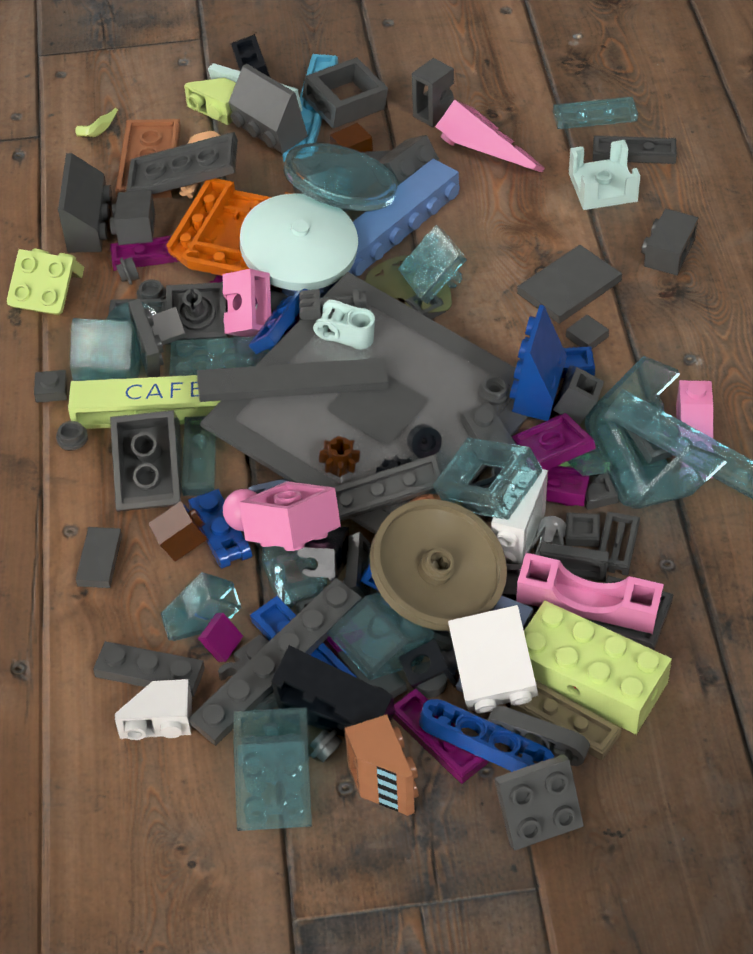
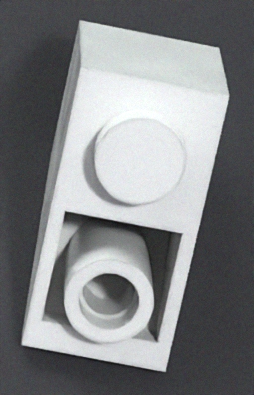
M189 680L152 681L115 713V722L120 739L140 740L144 737L162 736L176 738L180 735H191L192 725H190L189 717L192 715V695Z

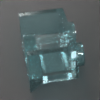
M280 546L262 547V566L275 595L289 608L295 606L296 602L317 596L323 591V587L327 586V578L309 577L302 573L305 567H318L315 558L298 556V550L286 551L284 547Z

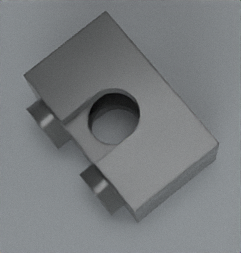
M432 58L412 73L413 117L431 127L438 124L454 101L453 93L450 89V86L454 84V68ZM427 85L428 91L424 93V87Z

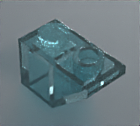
M201 572L160 614L168 640L177 641L201 634L215 613H224L230 620L241 609V605L232 581Z

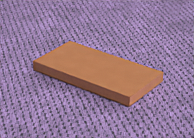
M180 119L126 121L115 190L116 198L118 192H126L131 159L178 147L181 130ZM173 189L152 194L153 198H172Z

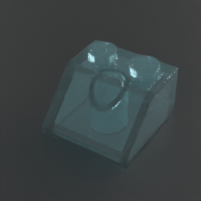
M73 318L70 349V369L73 381L138 378L142 363L134 322Z
M379 592L365 596L332 626L328 632L331 639L369 680L403 670L399 657L430 642L435 634L431 629L416 625L399 615L389 606ZM424 656L417 657L413 661L412 667L422 663Z

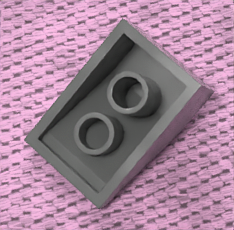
M174 410L110 417L116 511L174 506L180 502L182 447L180 420Z

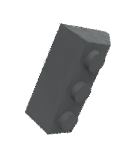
M248 64L242 66L229 100L232 111L231 119L237 127H242L254 138L261 139L268 147H273L279 152L285 153L308 137L296 93Z
M66 153L58 206L67 253L102 252L103 240L108 238L105 221L110 220V209L107 202L112 201L111 185H106L104 173L73 153Z

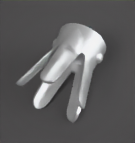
M547 516L541 520L537 531L538 535L530 546V549H532L540 538L535 555H540L541 542L564 545L563 537L566 534V523L556 516Z

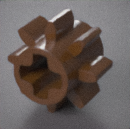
M337 436L331 441H324V448L319 451V462L325 463V473L330 472L341 478L348 472H355L356 463L360 460V451L353 450L354 440Z

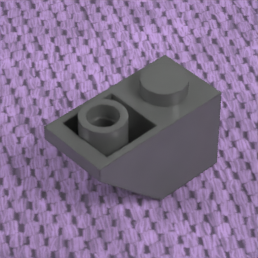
M570 365L553 410L561 415L566 413L576 423L581 424L597 403L604 381L576 366Z

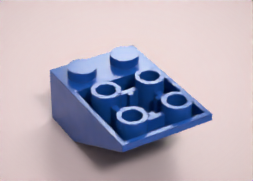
M539 305L536 317L530 316L525 334L529 335L530 338L525 337L522 340L518 354L520 360L517 362L513 377L519 381H513L509 398L515 399L512 412L548 421L567 355L545 306Z

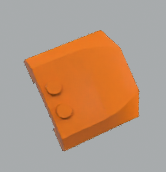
M217 178L206 180L168 241L167 249L169 254L188 269L220 276L249 269L240 251L241 226L247 214L256 205L272 197L235 190L234 182Z

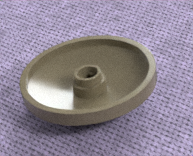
M422 499L406 503L395 509L385 518L371 544L370 569L379 593L399 615L421 627L439 631H450L449 620L491 611L504 591L507 565L504 551L498 538L479 516L458 504L439 499Z

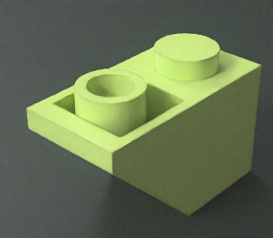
M227 78L186 83L184 88L187 107L229 125L232 122L229 100L236 82Z

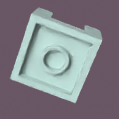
M625 140L611 143L610 159L584 163V147L570 148L569 176L583 210L638 202L640 174L637 168L632 169V174L628 170V146Z

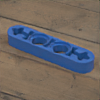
M431 699L423 704L419 725L425 732L511 772L535 764L533 763L534 761L542 762L554 757L553 753L545 746L446 701ZM461 729H473L477 732L478 736H467ZM494 744H506L512 751H500Z

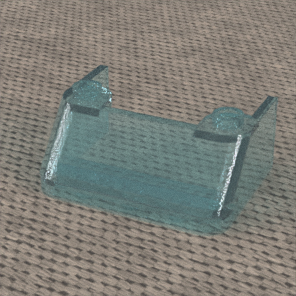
M643 356L595 404L585 419L587 433L594 439L596 452L605 471L608 472L620 502L634 509L689 497L727 463L725 457L689 444L669 464L666 459L648 464L617 414L621 407L647 399L661 419L664 413V405L659 395L680 373L678 369Z

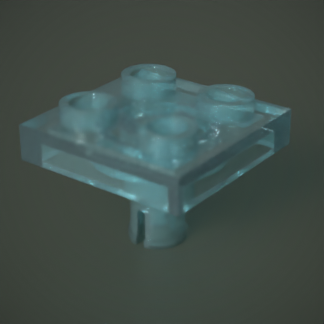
M435 225L424 236L414 251L404 259L398 270L417 296L428 304L445 284L449 288L457 287V284L451 281V278L460 284L462 274L458 269L467 259L446 232Z

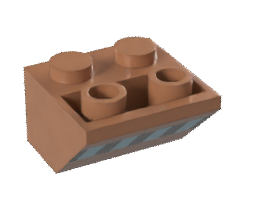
M386 714L345 728L348 768L360 797L407 816L414 814V798L419 797L414 779L418 778V773L412 757H405L402 748L405 747L399 727H392Z

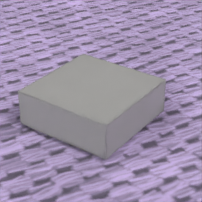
M176 307L152 315L154 321L152 329L154 335H159L162 346L187 337Z

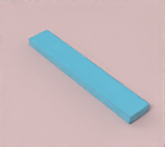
M312 54L306 75L337 65L338 56ZM304 84L300 94V101L302 105L301 114L308 137L283 153V162L298 163L312 158L323 120L302 97Z

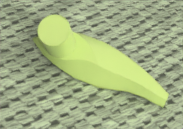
M115 107L110 113L102 115L89 126H77L75 129L76 135L78 137L99 136L110 126L118 109Z

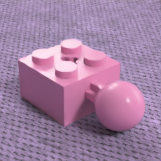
M286 481L259 494L249 489L236 490L228 495L223 504V516L227 524L235 530L244 531L246 541L260 543L262 547L280 546L284 547L286 551L300 550L304 548L305 543L311 540L326 538L328 532L341 527L336 491L332 487Z

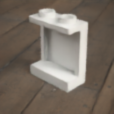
M518 605L448 621L468 711L475 710L476 713H487L492 711L496 705L510 702L511 705H523L530 702L532 697L538 696Z

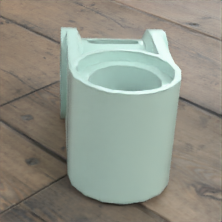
M328 300L324 303L322 308L323 314L320 319L315 321L313 326L317 336L326 341H334L355 349H366L373 344L375 317L370 310L344 304L337 300Z

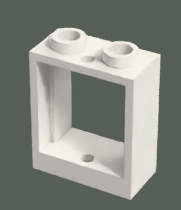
M517 462L514 465L491 522V530L502 546L506 564H523L525 553H530L531 551L530 546L537 536L539 523L546 511L548 470Z

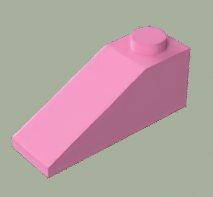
M679 380L676 416L680 478H713L712 382Z

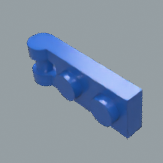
M302 289L296 292L294 296H289L280 302L248 345L255 354L266 349L270 351L282 339V335L296 324L295 318L300 311L299 293L308 289Z
M219 489L188 500L190 510L195 508L206 523L202 529L208 538L206 541L221 569L230 566L231 562L241 558L244 561L252 558L251 548L241 531L231 528L224 519L223 504L225 500Z

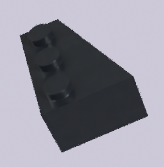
M290 645L271 681L280 715L323 730L325 729L329 732L336 729L339 732L338 735L344 737L345 728L386 714L391 722L395 713L393 695L389 694L385 689L368 684Z

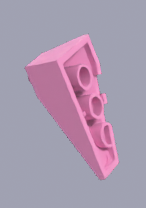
M457 100L453 101L435 126L442 132L440 137L452 146L457 143L541 173L545 169L525 150L517 145L514 147L512 145L513 140L497 130L498 127L475 108Z

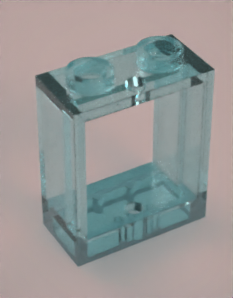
M467 438L435 481L433 487L441 500L463 506L474 514L509 520L543 470L530 447ZM481 465L503 468L489 488L468 485Z

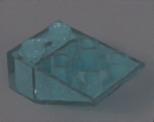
M307 707L234 712L237 831L312 827L310 732Z

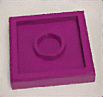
M566 413L512 436L520 450L519 455L530 466L549 470L596 449L594 439Z

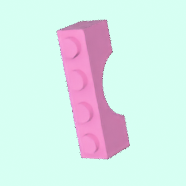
M525 553L517 582L516 601L540 607L544 600L583 618L653 634L664 584L630 576L616 583L592 582L569 572L560 560Z

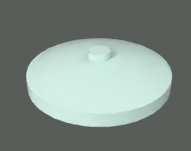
M294 193L269 198L256 205L247 214L240 230V251L249 269L270 273V284L287 290H314L327 287L340 280L349 272L357 255L358 235L350 217L334 203L313 195Z

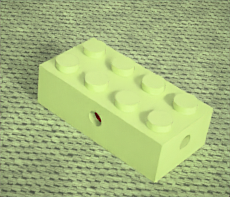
M544 600L524 630L535 680L607 721L637 735L668 683L672 658Z

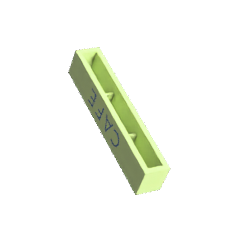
M197 375L71 381L68 411L71 421L79 422L86 429L111 428L110 417L171 410H174L180 420V425L200 424L220 401H199Z

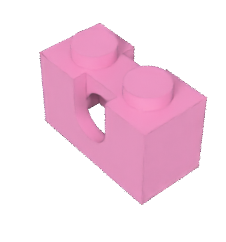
M246 269L223 274V296L228 303V312L224 313L223 319L225 334L239 337L255 336L271 316L270 273ZM255 298L258 302L257 309L255 308Z

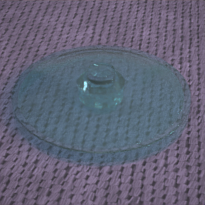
M325 143L302 144L288 152L284 164V174L296 189L319 202L342 209L373 211L385 208L393 202L398 187L395 176L385 165L364 153L343 146Z

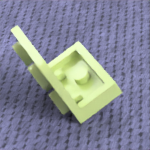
M33 248L32 251L19 249L8 292L7 304L14 308L60 315L64 309L71 277L82 278L84 266L76 261L75 256L59 253V255H52L41 249Z

